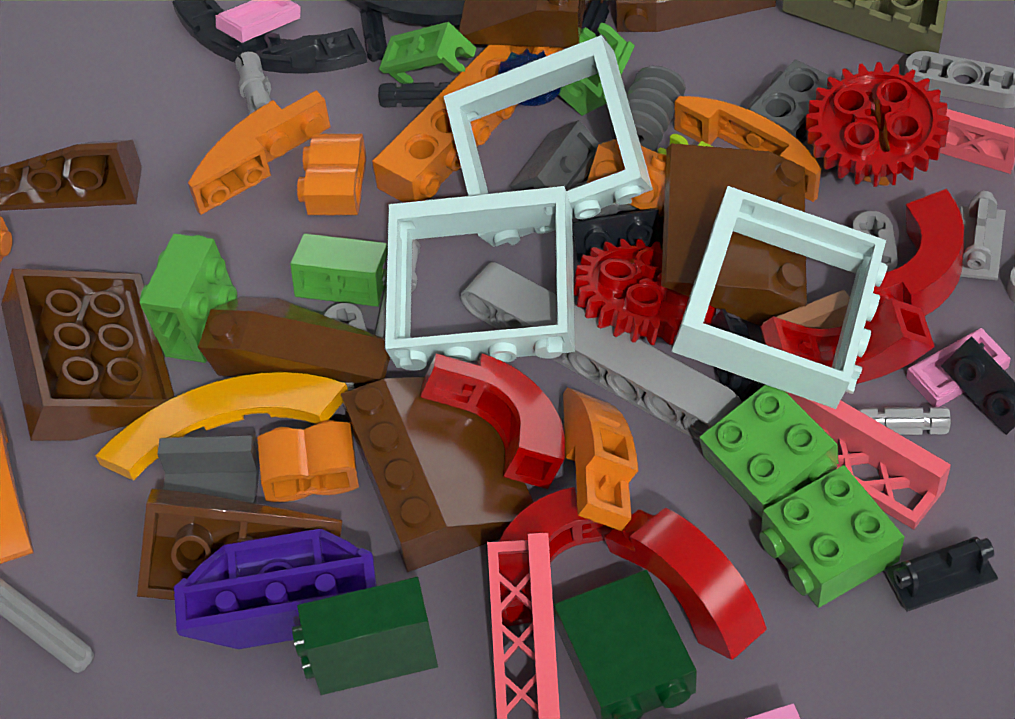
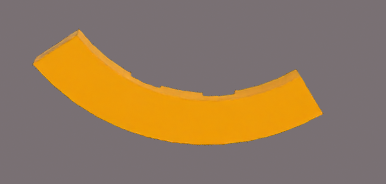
M258 373L216 381L192 389L148 411L113 437L95 457L100 466L134 481L150 464L159 458L157 453L160 438L184 437L186 434L203 426L206 430L224 424L244 420V415L267 413L271 417L293 418L314 424L322 423V421L329 420L343 403L341 393L349 390L346 383L303 373Z

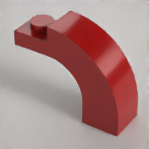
M947 188L906 204V233L918 251L903 266L886 272L880 287H874L873 293L880 295L877 308L892 298L922 308L924 316L937 309L954 291L963 269L964 224L959 207Z
M890 298L876 309L871 322H865L864 328L871 330V336L862 357L857 356L855 365L862 367V372L856 384L897 371L935 347L922 308ZM773 316L761 326L767 346L832 368L842 326L815 329Z
M436 353L422 383L420 397L470 411L486 420L498 432L505 447L503 477L548 489L565 458V434L561 419L546 394L525 374L509 364L482 353L475 365Z
M571 487L546 495L525 508L510 523L499 542L528 540V534L548 533L551 564L560 553L571 547L605 541L604 537L615 528L578 516L575 487ZM528 553L498 554L499 573L516 587L529 573ZM529 582L521 593L531 601ZM500 584L502 603L510 592ZM515 598L502 612V624L505 627L532 623V611Z
M664 508L654 516L638 509L631 514V520L622 531L613 529L604 537L611 553L648 570L670 589L685 610L699 644L733 660L767 630L752 592L731 561L701 530L674 511Z

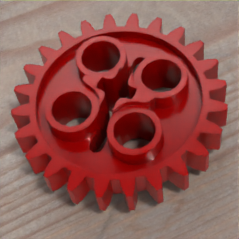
M877 62L874 71L868 72L863 63L858 66V74L855 75L846 68L842 69L841 81L831 76L828 77L827 89L818 87L816 89V100L809 101V114H806V130H808V144L814 145L813 156L815 158L824 156V168L826 170L838 165V178L840 179L849 172L854 173V181L857 185L865 176L871 178L873 187L878 186L880 177H887L892 186L896 185L897 174L900 173L908 180H913L914 167L926 172L929 166V159L937 161L940 156V148L946 146L950 117L946 116L947 103L940 102L941 91L939 89L929 91L930 79L928 78L915 82L916 70L912 69L904 76L900 75L899 64H895L889 72L883 71L881 62ZM868 96H871L873 98L875 104V117L871 116L872 104L871 101H869ZM879 130L883 131L882 143L883 146H885L887 152H884L881 149L879 143Z
M620 239L619 247L605 242L603 250L595 247L591 248L590 256L583 255L581 264L577 265L573 283L574 295L578 296L577 307L586 308V318L599 317L598 328L601 329L611 325L615 327L613 336L618 337L627 332L630 333L632 342H636L640 336H644L650 345H655L657 337H662L669 345H673L689 297L661 286L663 253L661 244L656 241L652 247H647L642 239L637 240L636 246H631L626 240ZM709 305L704 324L711 325L717 308Z

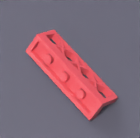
M868 96L869 101H871L872 104L871 108L875 110L873 98L871 96ZM947 109L946 116L950 117L946 146L940 148V153L1011 174L1015 165V128Z
M786 392L837 443L840 452L837 468L845 465L852 475V465L870 464L878 469L880 480L862 481L857 477L855 478L885 513L914 530L944 492L951 464L841 400L837 408L834 409ZM910 488L922 495L923 498L912 511L895 501L892 490Z
M548 533L528 534V540L487 542L497 719H507V715L521 700L538 713V719H560ZM528 553L529 573L516 587L499 573L498 554ZM529 582L531 601L521 593ZM500 584L510 592L502 603ZM515 598L532 611V623L519 638L502 624V612ZM532 632L534 652L523 643ZM503 634L514 643L505 654ZM518 648L535 662L536 672L522 690L505 676L504 666ZM535 684L537 704L526 695ZM506 685L517 694L508 706L506 701Z

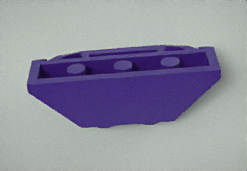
M323 529L223 545L200 564L187 579L183 578L174 586L176 631L179 636L234 649L294 640L292 626L300 625L297 605L377 586L373 554L364 548L359 549L350 542Z

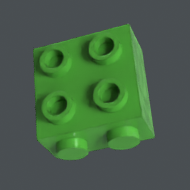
M173 233L166 249L159 255L157 268L149 284L145 285L141 292L139 303L165 357L206 363L207 359L199 350L198 345L210 310L236 299L237 290L231 282L226 270L225 261L221 257L214 239L201 235L189 236Z
M766 384L699 437L703 456L761 518L763 517L764 509L836 470L837 464H839L837 443L785 391Z
M845 465L764 509L762 527L759 534L766 552L774 559L778 557L788 569L789 578L795 589L803 596L808 595L818 608L884 571L885 568L899 562L904 542V535Z

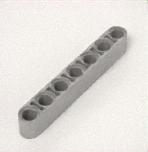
M495 262L487 264L460 296L463 305L472 315L498 330L557 325V295ZM575 304V352L562 353L559 357L551 358L555 362L699 442V437L742 403L740 398L728 387L639 339L636 342H632L630 334L624 332L620 336L615 337L613 336L615 327L610 325L605 328H598L599 317L586 318V310L577 307Z

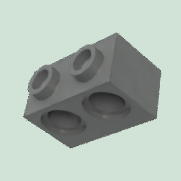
M795 59L784 72L779 71L774 76L770 87L761 97L756 96L752 100L748 110L778 124L803 144L807 140L808 130H806V114H809V101L816 100V89L818 87L827 89V78L830 75Z

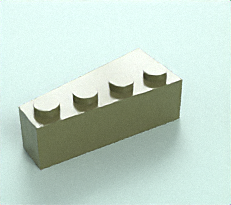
M783 0L782 11L911 55L918 51L939 53L948 0Z

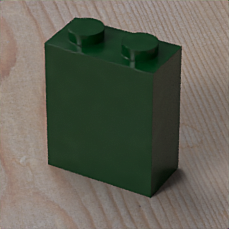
M647 570L554 604L556 629L597 719H640L644 713L661 706L664 708L677 707L686 702L692 694L696 693L697 670Z
M418 577L297 605L300 625L292 626L298 657L301 656L306 680L315 678L321 695L438 667Z

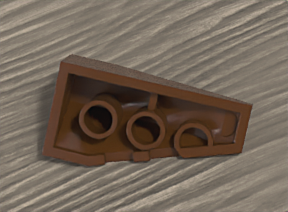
M617 0V32H661L775 7L776 0Z
M133 139L92 141L76 144L0 167V211L137 204L142 166Z
M238 297L211 309L198 345L199 350L218 376L237 377L258 373L288 372L321 376L339 382L370 384L385 378L390 361V356L385 349V338L279 298Z
M152 488L146 503L137 597L175 600L174 586L183 578L187 579L200 564L223 545L315 529H323L341 537L342 520L201 493Z

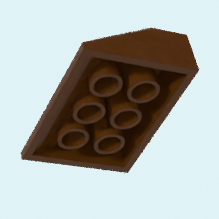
M465 0L459 32L472 44L569 48L580 44L585 0Z
M671 143L667 147L661 286L690 297L716 215L728 186L805 212V167L769 151ZM733 231L709 305L720 310L725 309L727 313L762 326L763 322L771 319L773 316L777 317L799 307L807 306L806 256Z
M12 268L1 306L31 441H73L128 426L148 411L175 397L161 346L139 303L141 292L144 288L140 273Z
M425 377L384 378L341 393L347 422L351 425L353 438L407 573L487 544V542L501 539L504 531L516 516L534 503L525 483L503 477L505 447L494 427L470 411L421 398V388Z

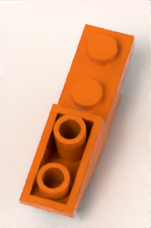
M315 90L283 109L272 100L251 113L227 132L206 154L188 182L198 213L202 215L222 205L225 201L246 189L257 185L262 180L271 176L268 162L283 156L288 151L311 139L313 134H320L331 128L326 102L320 93Z
M567 387L563 393L565 455L567 459L573 460L576 463L578 516L622 531L631 520L629 482L639 471L636 449L629 425L623 414L615 406Z

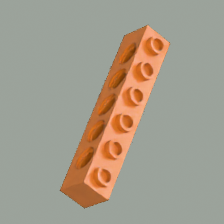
M488 45L465 68L466 70L461 72L372 161L377 188L403 203L425 201L427 198L433 197L439 190L440 185L451 173L461 168L444 96L564 50L563 47ZM518 104L470 122L477 147L483 145L489 139L491 132L503 120L511 117Z

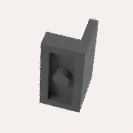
M579 120L551 131L510 184V188L513 191H521L532 186L535 189L565 186L566 191L571 190L575 185L582 183L589 174L600 143Z
M253 436L159 439L157 454L165 471L163 490L201 493L256 504L260 463Z

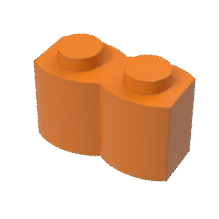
M313 134L310 146H304L303 168L306 172L305 177L298 178L297 195L299 202H305L307 215H358L366 167V149L363 134Z
M325 420L304 430L278 427L257 437L261 484L266 501L288 502L299 500L312 494L335 495L359 488L355 448L350 423Z

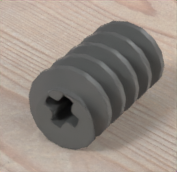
M663 66L642 68L636 74L627 94L641 146L654 152L657 151L658 144L662 141L664 132L668 129L669 122L674 116L675 100L679 96H684L686 90L684 80L670 68ZM611 123L610 132L614 140L616 139L613 123Z

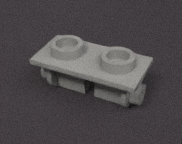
M980 191L971 199L970 207L961 206L964 224L963 269L960 277L998 280L1006 210L997 209V201L991 192Z

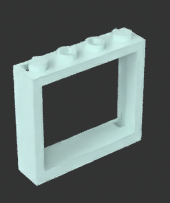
M602 35L444 96L468 196L488 194L471 121L599 73L625 170L566 191L572 207V219L594 217L601 212V208L615 203L619 205L632 203L631 198L653 190L614 50ZM555 225L478 233V236L493 247L507 242L515 245L520 241V237L534 232L539 234L552 232L555 230Z
M565 186L389 204L385 349L396 368L421 370L427 365H431L436 353L468 363L478 361L483 353L506 363L514 361L517 357L538 356L551 359L559 357L562 353L575 352L572 207ZM555 225L557 325L410 338L412 240Z
M728 186L716 215L671 352L836 409L845 392L854 393L857 379L862 372V367L855 365L857 356L862 357L871 336V330L865 329L864 326L866 321L871 322L880 300V295L874 294L873 291L875 286L880 287L888 266L881 263L886 240ZM733 231L856 273L832 368L703 323Z

